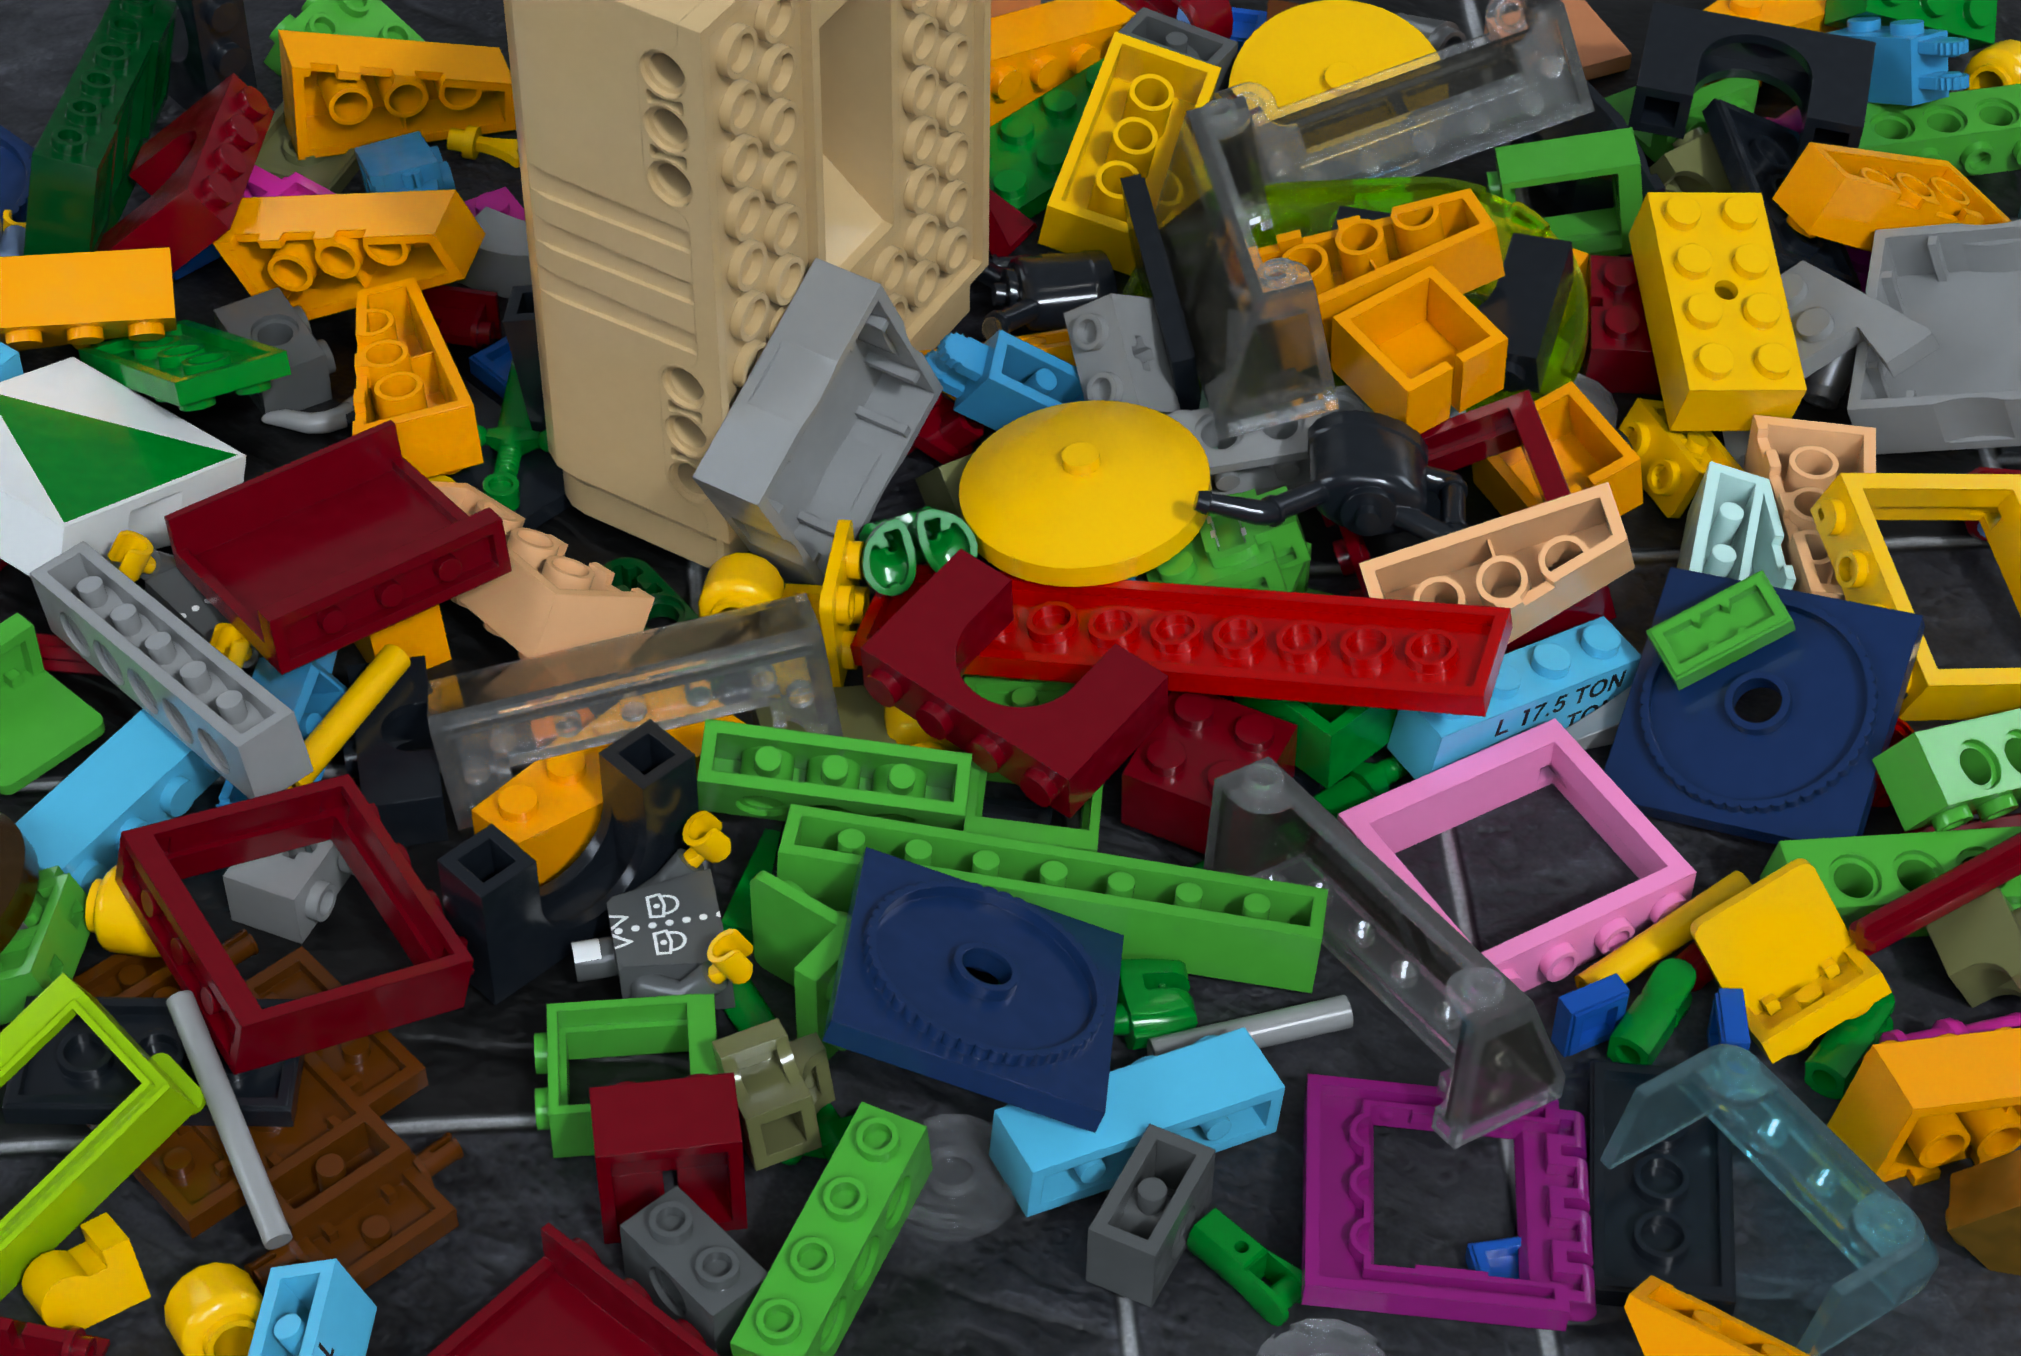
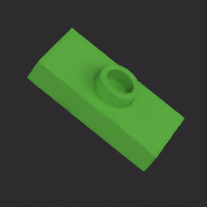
M1761 570L1646 630L1653 648L1680 691L1796 629L1792 617L1764 571Z

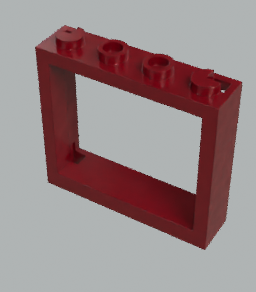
M1529 389L1449 418L1420 434L1428 445V466L1454 471L1521 446L1543 503L1571 494ZM1322 515L1326 528L1337 525ZM1339 526L1343 538L1332 542L1344 577L1356 573L1361 586L1349 591V593L1353 597L1369 598L1359 563L1371 559L1363 536ZM1608 585L1507 644L1505 654L1602 616H1605L1608 621L1617 618Z
M349 774L121 832L115 882L181 990L193 992L211 1038L233 1075L464 1007L470 976L475 971L472 967L474 959L467 950L468 941L465 937L456 934L443 914L442 906L436 893L432 889L425 888L411 866L407 850L401 843L394 842L380 820L375 803H368ZM332 840L412 961L413 966L262 1009L181 879Z

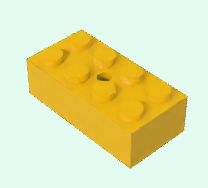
M1115 31L1048 201L1038 244L1064 253L1102 250L1107 255L1113 270L1139 278L1131 251L1120 178L1141 174V177L1145 178L1162 237L1209 111L1221 67Z
M1647 192L1628 236L1669 431H1750L1753 415L1792 419L1807 391L1762 193Z

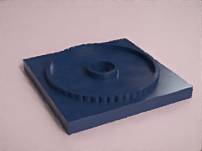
M1670 567L1651 628L1741 580ZM1773 587L1792 617L1796 630L1680 691L1677 689L1647 637L1604 772L1645 816L1776 845L1779 841L1863 836L1880 779L1872 759L1889 749L1925 630L1923 615ZM1770 688L1782 696L1779 711L1772 718L1764 722L1753 723L1745 721L1734 711L1739 698L1751 689Z
M866 847L856 871L822 1041L1095 1133L1106 1110L1124 935L1028 903L1021 898L1013 897L1007 892H998L993 887H983L977 883H970ZM965 967L990 973L1001 984L994 985L982 982L973 977Z

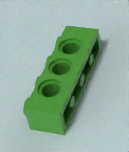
M2021 84L1950 92L1949 97L1914 106L1867 103L1864 129L1858 149L1946 160L1965 177L2021 170Z
M2021 708L1914 732L1872 759L1905 832L1933 825L1936 832L1950 831L1971 821L1975 814H1978L1981 822L1984 823L2000 818L2019 807L2018 804L2021 803Z
M706 719L697 776L698 805L701 811L705 810L786 822L790 805L797 804L962 831L966 816L972 754Z
M2021 826L1779 841L1760 875V880L1795 859H1806L1816 869L1849 931L1852 922L2021 832ZM2020 874L1998 886L2014 910L2021 907ZM1925 926L1906 937L1930 935Z
M861 1102L730 1341L733 1356L835 1355L933 1170L927 1126Z

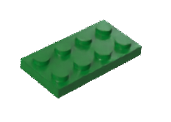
M1104 58L990 127L989 189L1029 219L1047 207Z
M187 319L176 322L177 330L165 332V337L159 340L132 341L128 337H122L78 349L80 360L83 363L138 394L143 393L154 397L156 402H168L177 405L181 411H197L209 408L216 404L215 396L235 391L237 395H251L264 392L272 387L270 380L291 375L286 350Z

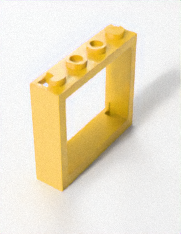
M1840 473L1811 507L1810 512L1816 524V530L1820 534L1835 571L1836 580L1842 588L1846 601L1914 613L1876 520H1978L2021 617V474ZM1923 635L1906 689L1908 696L1905 700L1903 699L1898 718L1903 721L1970 720L2021 708V668L1938 669Z

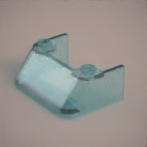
M1730 1044L1714 1045L1636 1087L1600 1159L1609 1170L1707 1116L1858 1268L1857 1271L1831 1286L1796 1346L1797 1349L1811 1356H1820L1914 1297L1927 1286L1938 1268L1939 1253L1919 1217L1750 1051Z

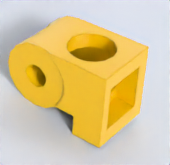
M107 1212L80 1225L85 1242L67 1251L52 1250L43 1253L34 1259L25 1270L21 1282L23 1295L47 1326L70 1330L73 1326L87 1329L151 1298L130 1239Z

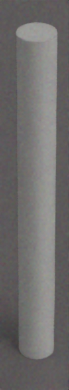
M190 990L177 992L166 1000V1005L263 1245L268 1250L280 1248L292 1240V1233L196 998Z

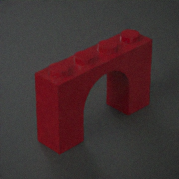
M232 73L142 145L129 176L148 192L151 197L104 233L96 251L170 247L172 273H174L230 230L274 115V111L269 107L263 94L256 88L247 86L235 73Z
M960 549L860 648L864 687L881 705L885 707L895 706L917 720L920 727L931 737L937 740L946 739L966 753L972 754L973 762L984 771L989 773L998 772L1020 786L1024 794L1037 805L1042 807L1051 806L1066 817L1071 818L1168 716V675L1115 643L1074 687L1061 697L1048 703L1030 707H1011L991 702L979 696L964 682L962 676L970 663L1014 620L1012 579Z

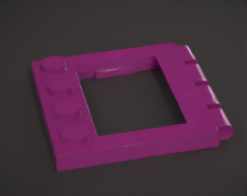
M1308 1073L1304 1091L1301 1305L1555 1331H1566L1568 1321L1586 1322L1593 1319L1597 1314L1595 1278L1592 1268L1594 1262L1591 1216L1589 1215L1588 1165L1585 1161L1587 1158L1584 1116L1577 1111L1559 1109V1099ZM1374 1125L1513 1139L1517 1235L1521 1237V1246L1518 1248L1519 1279L1488 1276L1486 1271L1417 1264H1415L1414 1268L1374 1264Z

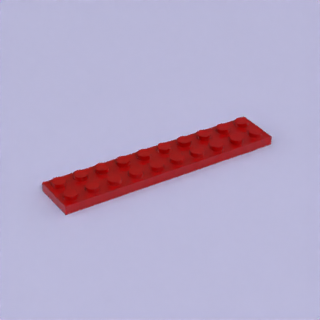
M916 565V575L913 584L901 595L888 596L878 592L875 593L850 645L855 665L862 666L860 648L936 573L930 566ZM999 571L1012 579L1014 620L970 663L964 674L1077 684L1116 643L1168 675V691L1485 717L1513 627L1511 608L1133 580H1122L1110 584L1087 587H1058L1026 581L1004 571Z

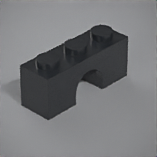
M425 655L409 657L411 661L410 667L355 731V738L349 739L343 746L346 773L351 778L359 777L360 786L357 787L369 804L375 803L380 820L394 842L401 843L403 846L449 840L437 748L408 751L415 748L437 746ZM370 663L347 665L349 687Z

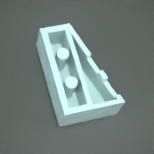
M1710 461L1687 513L1677 568L1741 581L1763 570L1773 587L1793 590L1796 576L1793 565H1786L1781 548L1784 532L1770 480Z

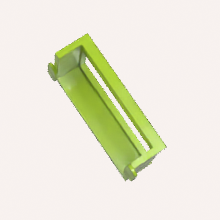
M65 973L56 978L0 1032V1088L77 1014L142 1084L0 1220V1301L22 1281L25 1270L34 1259L43 1253L54 1250L191 1115L199 1113L206 1104L200 1087L171 1056L166 1053H157L150 1057L94 996Z

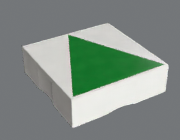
M70 357L0 382V559L30 576L29 573L84 541L116 568H119L121 562L111 561L107 554L121 531H134L143 535L152 543L154 550L171 546L164 516L243 483L247 455L75 357Z

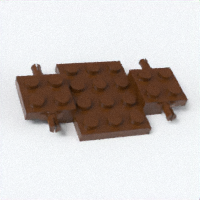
M241 929L239 933L221 943L235 966L259 953L256 941L250 933L248 934L246 929ZM303 946L245 981L255 999H299L343 986ZM115 953L72 979L94 997L169 998L171 995L182 991L162 957ZM388 1030L305 1054L294 1127L248 1126L293 1236L292 1240L286 1245L272 1249L252 1263L245 1265V1271L250 1275L254 1284L261 1292L266 1288L271 1267L335 1258L364 1291L459 1226L456 1208L434 1187L431 1178L464 1157L463 1150L457 1139H452V1134L446 1132L441 1138L415 1154L380 1118V1116L428 1086L426 1067ZM86 1124L92 1131L98 1126ZM181 1125L132 1173L192 1239L247 1204L216 1126Z

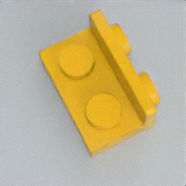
M1637 398L1617 429L1627 436L1633 450L1641 458L1642 487L1667 518L1678 519L1681 517L1696 494L1710 461L1744 471L1711 431H1669L1663 401Z

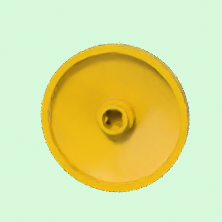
M1322 0L1301 4L1275 15L1263 23L1246 40L1237 54L1230 73L1227 99L1228 116L1233 135L1247 159L1262 174L1278 185L1309 197L1312 179L1319 169L1326 165L1344 164L1357 169L1364 176L1367 183V191H1369L1371 176L1377 169H1396L1397 172H1401V175H1404L1406 182L1429 162L1439 147L1445 132L1449 112L1450 91L1447 74L1438 53L1428 39L1408 21L1388 10L1363 2Z
M1091 400L1063 403L1031 412L1006 424L993 433L977 448L964 468L959 484V502L962 520L975 535L978 553L998 569L1014 577L1038 584L1058 587H1087L1110 584L1141 575L1167 562L1181 552L1199 533L1208 516V513L1204 515L1193 509L1196 494L1198 491L1212 490L1210 468L1205 451L1198 439L1181 423L1168 415L1141 405L1118 401Z

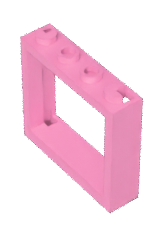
M1556 718L1338 813L1333 858L1467 1018L1500 1003L1506 1006L1514 1001L1519 994L1547 981H1560L1571 974L1575 968L1616 950L1690 901L1697 873ZM1553 783L1640 880L1479 953L1395 853Z

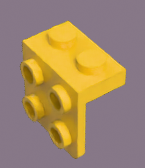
M838 519L823 585L785 584L764 671L766 690L796 691L844 687L847 669H857L858 665L854 664L850 645L856 635L857 624H861L870 605L869 587L859 585V579L863 577L860 568V557L864 542L854 540L852 520Z
M1798 858L1701 915L1691 924L1690 933L1720 988L1743 989L1750 1038L1772 1064L1785 1056L1794 1055L1805 1050L1815 1038L1845 1020L1854 1019L1865 1014L1875 1002L1892 993L1880 969L1864 952L1857 950L1856 944L1849 936V931L1816 869L1806 859Z

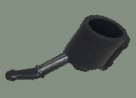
M1084 250L1073 253H1053L1050 251L1044 254L998 257L997 254H989V265L975 279L992 288L993 306H1001L1002 309L1001 311L994 310L985 316L982 323V335L986 341L999 329L1009 334L1018 328L1026 332L1067 329L1063 313L1110 293L1118 294L1112 265L1102 250Z
M1359 410L1333 412L1318 418L1308 429L1310 482L1276 496L1268 495L1261 500L1212 494V490L1198 491L1193 507L1195 511L1204 515L1211 513L1254 525L1270 527L1279 526L1284 523L1285 519L1316 507L1323 516L1358 535L1374 536L1406 531L1423 541L1469 527L1466 522L1465 505L1468 486L1462 476L1453 471L1428 466V445L1419 432L1403 421L1381 413ZM1427 491L1437 493L1440 500V520L1426 514Z

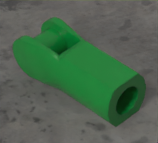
M1669 958L1661 961L1656 966L1644 986L1642 994L1637 996L1610 1036L1607 1056L1613 1062L1641 1065L1653 1064L1673 1034L1674 1028L1678 1026L1690 1010L1692 1004L1691 990L1696 982V971L1690 963L1678 958Z
M1893 993L1875 1002L1865 1014L1854 1019L1845 1020L1827 1032L1805 1062V1083L1813 1091L1831 1099H1842L1861 1066L1863 1057L1870 1050L1872 1044H1879V1038L1882 1033L1894 1029L1893 1020L1890 1017L1895 1008Z
M1214 1208L1193 1226L1187 1239V1249L1235 1288L1265 1321L1277 1327L1283 1325L1289 1318L1288 1310L1296 1303L1301 1304L1302 1270L1268 1250L1217 1208ZM1263 1277L1272 1283L1270 1287L1261 1280Z

